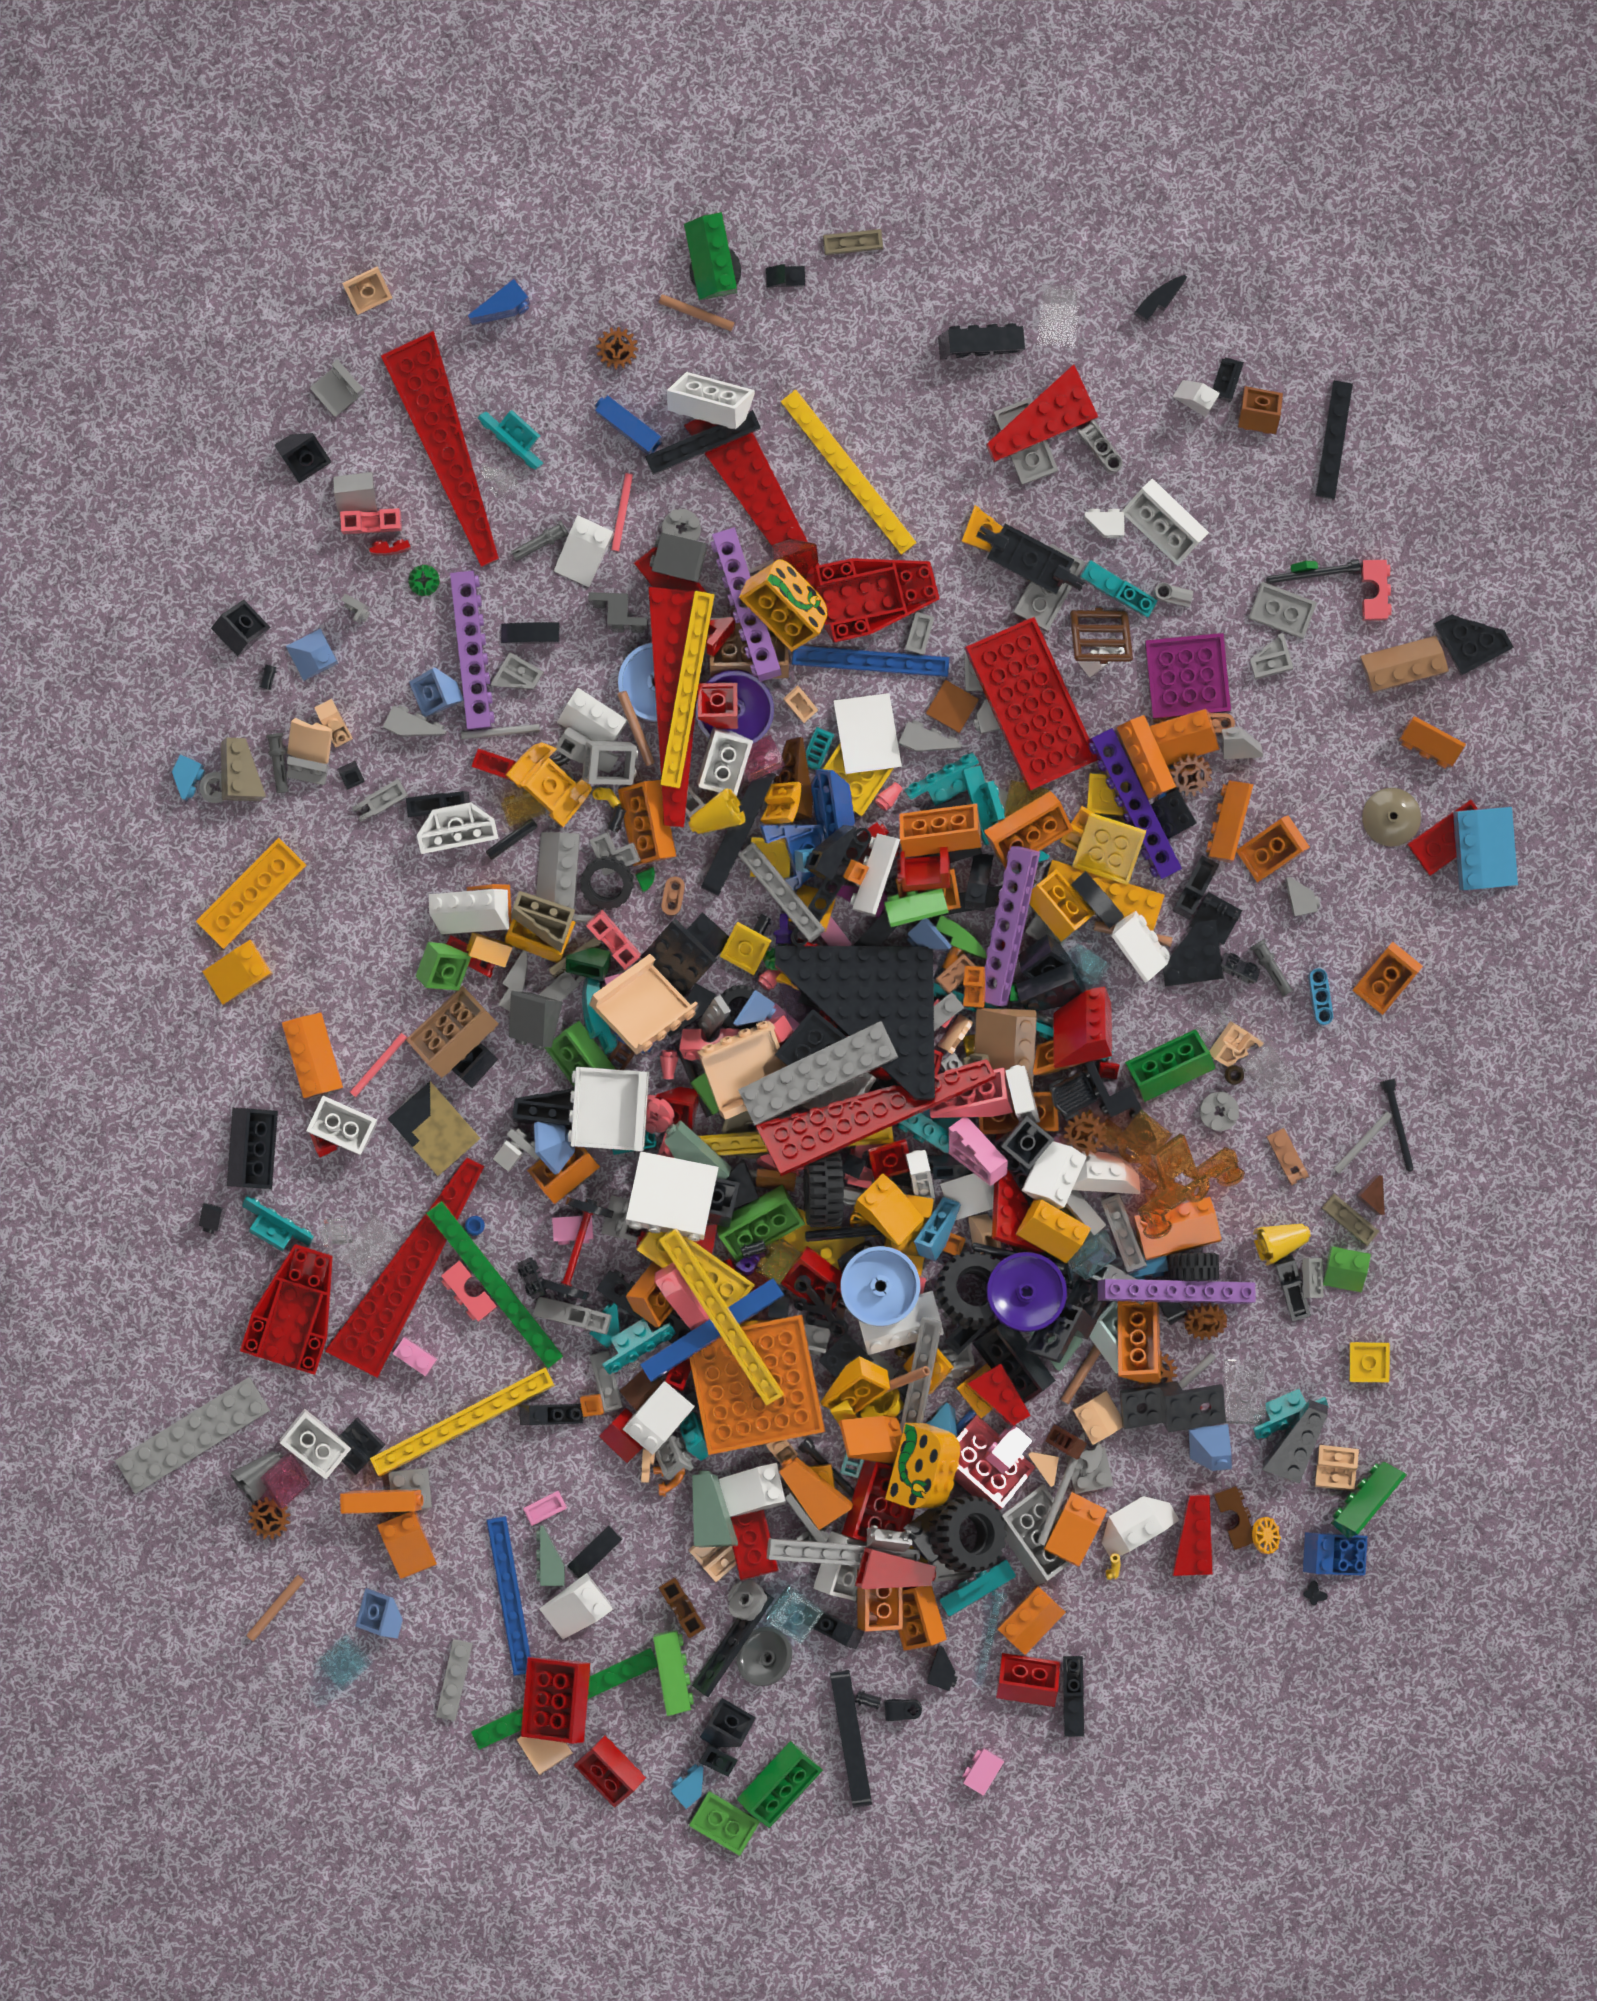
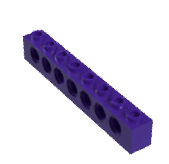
M1113 728L1088 739L1090 742L1088 747L1093 755L1096 754L1099 760L1097 765L1100 771L1104 772L1107 776V779H1105L1107 786L1110 790L1113 789L1116 794L1114 797L1116 804L1119 808L1122 807L1125 812L1123 818L1126 824L1146 830L1140 852L1144 860H1148L1151 866L1149 867L1151 875L1157 878V880H1161L1181 870L1182 867ZM1104 747L1111 749L1112 754L1110 757L1104 756ZM1114 764L1120 767L1119 775H1115L1112 772ZM1122 782H1126L1129 785L1127 793L1123 792L1120 788ZM1131 800L1137 802L1138 807L1136 810H1132L1129 807ZM1140 817L1146 820L1145 828H1141L1138 825ZM1148 835H1152L1155 838L1153 846L1147 843ZM1158 852L1164 856L1162 863H1158L1155 859Z

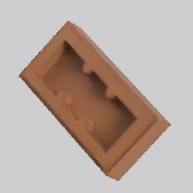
M963 954L939 975L935 982L949 995L963 982L965 966L975 965Z

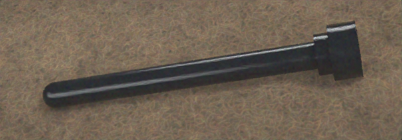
M1353 559L1347 562L1346 565L1271 575L1266 578L1267 583H1277L1346 572L1352 575L1361 574L1359 559Z
M1393 1078L1381 1081V1089L1384 1090V1093H1387L1405 1167L1408 1172H1411L1414 1167L1394 1092L1397 1086L1396 1080Z
M979 1243L971 1245L974 1251L1005 1258L1019 1253ZM1052 1258L1051 1261L1062 1273L1065 1263L1057 1258Z
M809 1437L804 1440L803 1444L801 1443L797 1447L802 1453L809 1454L819 1465L829 1464L817 1452L813 1445L814 1442ZM832 1467L834 1480L853 1498L855 1490Z

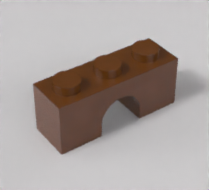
M1234 1485L1213 1493L1220 1513L1232 1510L1238 1515L1237 1525L1226 1530L1233 1549L1237 1550L1253 1544V1526L1249 1522V1518L1252 1517L1248 1507L1244 1508L1242 1500L1245 1498L1241 1488L1237 1489V1486Z
M676 1576L659 1585L660 1592L674 1611L688 1638L706 1629L705 1623Z

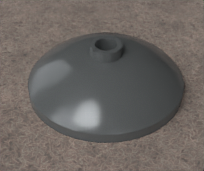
M761 1627L753 1630L737 1654V1666L740 1674L746 1681L757 1686H769L781 1680L789 1670L792 1662V1647L789 1639L781 1631L772 1627ZM769 1657H772L771 1662H768Z

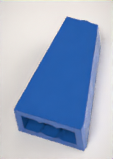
M608 395L605 398L601 397L595 404L596 414L646 455L654 453L661 445L662 438L659 434Z

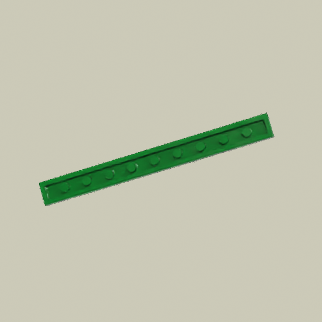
M441 1201L426 1214L546 1367L549 1368L563 1357L562 1353L445 1204Z
M646 1649L589 1677L588 1699L658 1667V1662L652 1649ZM523 1707L471 1731L479 1750L521 1731Z

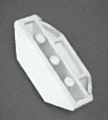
M470 802L432 810L419 830L417 838L420 852L424 854L498 839L494 818Z
M1090 1151L1072 1190L1140 1194L1139 1175L1120 1153L1097 1152L1094 1154Z
M1142 1496L1109 1516L1102 1545L1109 1556L1115 1553L1119 1556L1124 1555L1167 1530L1178 1522L1179 1518L1169 1502Z

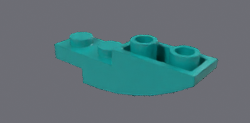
M1092 560L1088 561L1080 575V578L1085 579L1095 589L1147 618L1158 602L1155 598L1126 580L1120 579Z
M586 977L582 990V1010L585 1025L590 1039L598 1037L605 1054L613 1052L617 1047V1039L614 1033H611L609 1025L589 1005L592 996L600 990L599 980Z

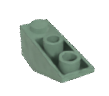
M541 1525L540 1530H536V1541H540V1549L536 1550V1560L540 1561V1569H537L536 1573L537 1581H540V1586H564L565 1564L545 1526Z

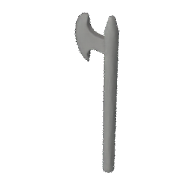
M1083 1432L1079 1438L1085 1441L1086 1433ZM1099 1442L1093 1451L1084 1449L1080 1456L1081 1459L1088 1463L1086 1473L1095 1471L1101 1462L1103 1449ZM1073 1457L1069 1460L1037 1543L1045 1546L1078 1462Z

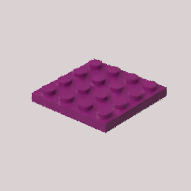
M1224 633L1145 640L1152 719L1184 716L1203 709H1207L1209 713L1231 712Z

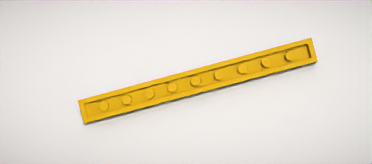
M794 390L781 400V404L900 555L913 547L917 542L798 391Z
M699 591L694 593L660 783L662 786L680 789L715 594Z
M888 1127L849 1146L894 1142L893 1127ZM758 1132L698 1136L719 1156L768 1152Z
M677 1228L659 1239L660 1243L766 1406L784 1395L783 1391Z
M545 1367L373 1456L370 1460L377 1475L381 1477L555 1386Z

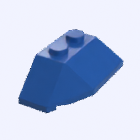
M818 769L815 772L816 775L813 778L811 789L816 823L821 825L824 838L827 839L842 825L854 826V811L850 785L833 770Z

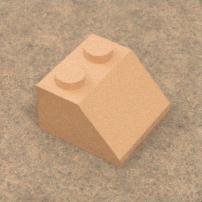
M1107 1390L1072 1409L1092 1445L1123 1427L1122 1417Z

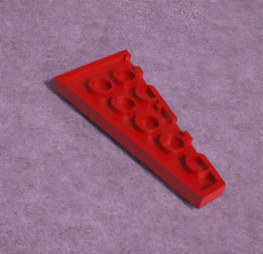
M1073 364L986 444L993 462H997L1099 417L1075 365Z
M1005 1133L996 1134V1141L1000 1139ZM1008 1169L1007 1174L994 1183L992 1239L1040 1254L1044 1252L1042 1249L1016 1235L1030 1205Z

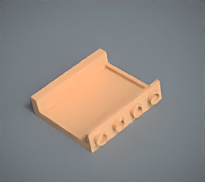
M651 954L596 992L589 1004L636 1055L641 1051L646 1052L656 1040L661 1041L670 1030L675 1031L685 1019L687 1021L695 1015V1009L698 1004L694 1002L690 1005L653 966L655 958Z
M770 1021L759 1022L754 1028L743 1029L735 1036L724 1037L720 1042L714 1045H705L702 1047V1050L697 1051L719 1113L725 1120L747 1111L738 1089L787 1066L775 1056L780 1046L774 1032L776 1028Z

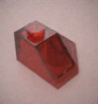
M789 539L772 545L774 562L776 560L788 562L804 579L807 578L806 574L810 568L815 567L819 562L817 545L815 543Z

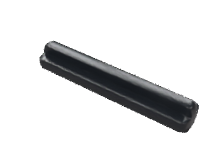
M533 819L528 820L489 848L486 854L491 860L496 858L536 829L537 824Z

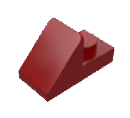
M726 617L710 620L709 636L706 639L707 654L714 657L735 631V618Z
M309 1133L319 1158L337 1150L338 1145Z
M686 1359L669 1370L665 1382L671 1387L683 1391L691 1370L690 1359Z

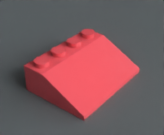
M976 1415L956 1437L960 1444V1457L958 1461L959 1467L955 1472L954 1480L972 1496L987 1499L988 1502H992L996 1506L995 1509L1000 1511L1036 1467L1023 1455H1020L1004 1474L996 1469L985 1458L989 1454L987 1451L994 1442L998 1443L1001 1439L995 1430Z

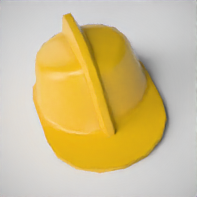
M894 1389L881 1395L861 1410V1417L888 1416L895 1418L904 1409L905 1405L899 1397V1390Z

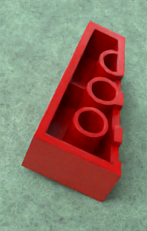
M1209 1494L1188 1495L1171 1574L1173 1576L1213 1575Z

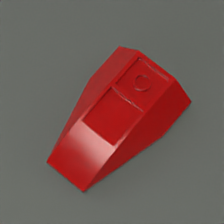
M850 558L814 567V589L822 597L827 608V618L823 626L833 643L871 635L940 599L930 561Z
M297 1244L293 1246L252 1312L240 1352L316 1375L328 1337L332 1255Z

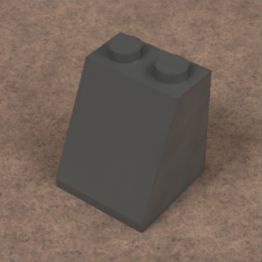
M661 533V536H657L654 546L657 548L656 556L652 555L650 566L653 567L652 571L699 583L708 544L666 533Z
M512 990L509 1037L516 1039L515 1043L526 1045L527 1042L533 1044L532 1048L544 1050V1047L552 1048L563 1002L530 992Z

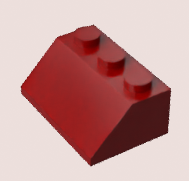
M806 1246L795 1257L778 1282L798 1297L805 1298L807 1303L814 1305L815 1303L806 1293H799L795 1290L794 1283L797 1277L801 1275L808 1276L811 1281V1287L823 1301L825 1300L824 1288L826 1284L833 1282L837 1285V1290L833 1295V1309L838 1298L842 1297L840 1290L841 1272Z
M1002 1653L996 1698L1055 1707L1061 1662Z
M606 1735L574 1764V1767L614 1808L632 1794L646 1779L641 1771L634 1766Z

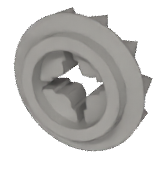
M220 772L206 774L199 786L202 797L206 801L215 804L224 801L222 800V792L215 791L211 795L212 788L208 783L215 785L219 782L218 787L222 790Z

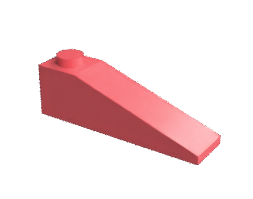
M1004 1067L993 1070L996 1074V1079L930 1108L931 1118L994 1117L1012 1113V1097Z
M674 1263L655 1272L656 1285L691 1331L710 1319Z

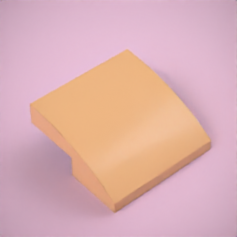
M297 718L293 719L290 726L287 754L296 758L327 764L329 762L333 729L317 722L310 725Z
M1319 1445L1315 1487L1354 1491L1359 1449Z
M692 1546L689 1549V1552L715 1582L737 1565L732 1546H723V1548H699Z
M519 1737L517 1739L539 1775L573 1754L567 1743Z

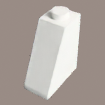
M1183 380L1173 398L1206 417L1220 393L1204 383Z
M1015 1065L1010 1067L1009 1070H1005L1018 1121L1020 1122L1026 1115L1035 1123L1040 1122L1025 1066Z

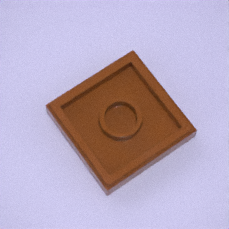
M945 680L926 714L960 733L979 699Z
M757 1169L756 1187L775 1189L783 1185L787 1191L795 1192L797 1174L790 1172L780 1176L778 1171Z

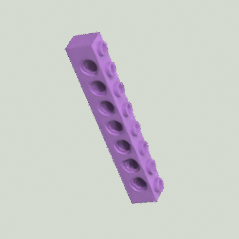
M735 527L712 534L714 541L710 542L713 553L717 552L719 556L716 562L719 571L723 570L725 575L722 577L724 587H729L731 593L727 596L730 606L734 605L736 612H733L736 624L740 623L742 627L739 633L741 640H746L748 646L744 648L747 658H752L753 665H750L753 677L757 676L759 682L780 676L782 675L767 626L749 607H740L744 603L739 598L742 590L734 589L737 585L744 586L747 579L751 577ZM725 550L733 551L730 555L723 554ZM737 567L738 571L731 573L729 569ZM748 620L756 621L754 625H746ZM756 637L761 638L759 643L751 642ZM761 655L767 656L764 661H759L757 658Z
M474 571L450 573L467 729L469 731L492 728L491 723H495L494 712L489 709V704L493 703L492 693L487 690V684H490L489 672H485V665H488L487 653H483V645H486L485 633L481 634L480 627L484 626L483 614H479L478 608L482 606L481 595H477L476 587H480L479 576H475ZM466 587L472 590L469 597L461 595V591ZM466 607L474 609L472 616L467 617L463 614ZM469 626L476 628V633L473 636H468L465 633ZM470 646L478 647L476 655L468 654L467 651ZM473 665L480 667V672L477 675L470 673V668ZM479 684L482 686L483 689L480 694L472 693L474 685ZM477 704H483L485 709L483 713L477 714L474 712V707Z
M1011 846L1007 854V867L1003 873V886L999 892L1000 900L995 910V923L991 929V942L987 948V960L984 966L985 1002L997 1006L1008 1005L1039 861V851L1020 846ZM1019 864H1021L1022 867L1021 872L1018 871ZM1015 883L1017 884V887H1018V888H1017V891L1014 890V884H1015ZM1011 902L1013 903V910H1012V911H1011V909H1010V903H1011ZM1007 921H1008V923H1009V929H1008V930L1006 929V922H1007ZM1002 941L1005 942V948H1004V949L1002 948V945H1001V944H1002ZM998 960L1001 962L1000 968L997 965ZM994 979L997 981L996 987L993 984Z
M1103 1279L1098 1281V1301L1211 1302L1217 1304H1250L1256 1302L1254 1282Z

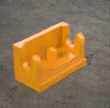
M472 932L466 951H469L468 955L506 967L513 947L503 941Z

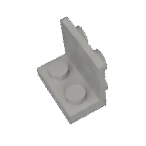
M338 359L332 363L333 368L310 387L312 392L334 417H337L365 393L364 389Z

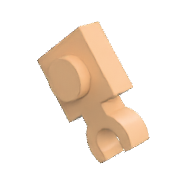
M643 1448L641 1482L649 1483L650 1465H654L655 1453L652 1455L645 1448Z

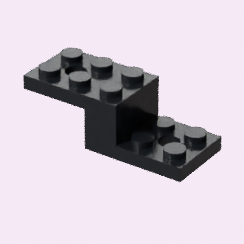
M1093 1061L1084 1064L1085 1069L1082 1072L1091 1081L1096 1098L1099 1097L1102 1103L1099 1105L1103 1116L1107 1115L1108 1118H1111L1131 1109L1132 1112L1129 1113V1116L1134 1124H1138L1140 1130L1137 1132L1142 1142L1146 1140L1147 1143H1151L1157 1140L1132 1087H1127L1109 1096Z
M1079 1276L1065 1302L1061 1314L1046 1328L1035 1331L1025 1350L1029 1354L1060 1363L1074 1336L1088 1340L1108 1302L1098 1301V1281ZM1092 1296L1090 1301L1084 1303L1086 1297ZM1055 1336V1339L1048 1343V1339Z
M1173 1381L1120 1390L1122 1426L1124 1429L1163 1423L1168 1433L1226 1423L1224 1388L1222 1384L1182 1390L1179 1383ZM1145 1403L1146 1407L1143 1410H1136L1138 1404ZM1203 1403H1209V1407L1206 1410H1200V1406Z

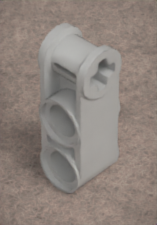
M1091 420V424L1082 430L1079 429L1077 433L1108 473L1115 474L1122 467V458L1103 434L1099 425L1094 420ZM1104 444L1107 447V451L1101 453L1096 449V446ZM1111 459L1116 460L1118 467H1109L1108 461Z

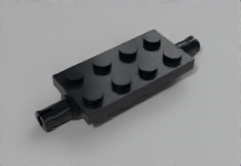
M1006 523L1000 533L996 534L981 526L976 535L977 538L991 544L992 549L987 557L988 560L1055 595L1064 583L1081 591L1082 585L1086 581L1070 573V568L1074 562L1073 558Z

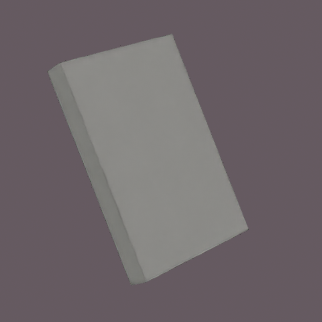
M1262 582L1248 619L1304 639L1317 602Z

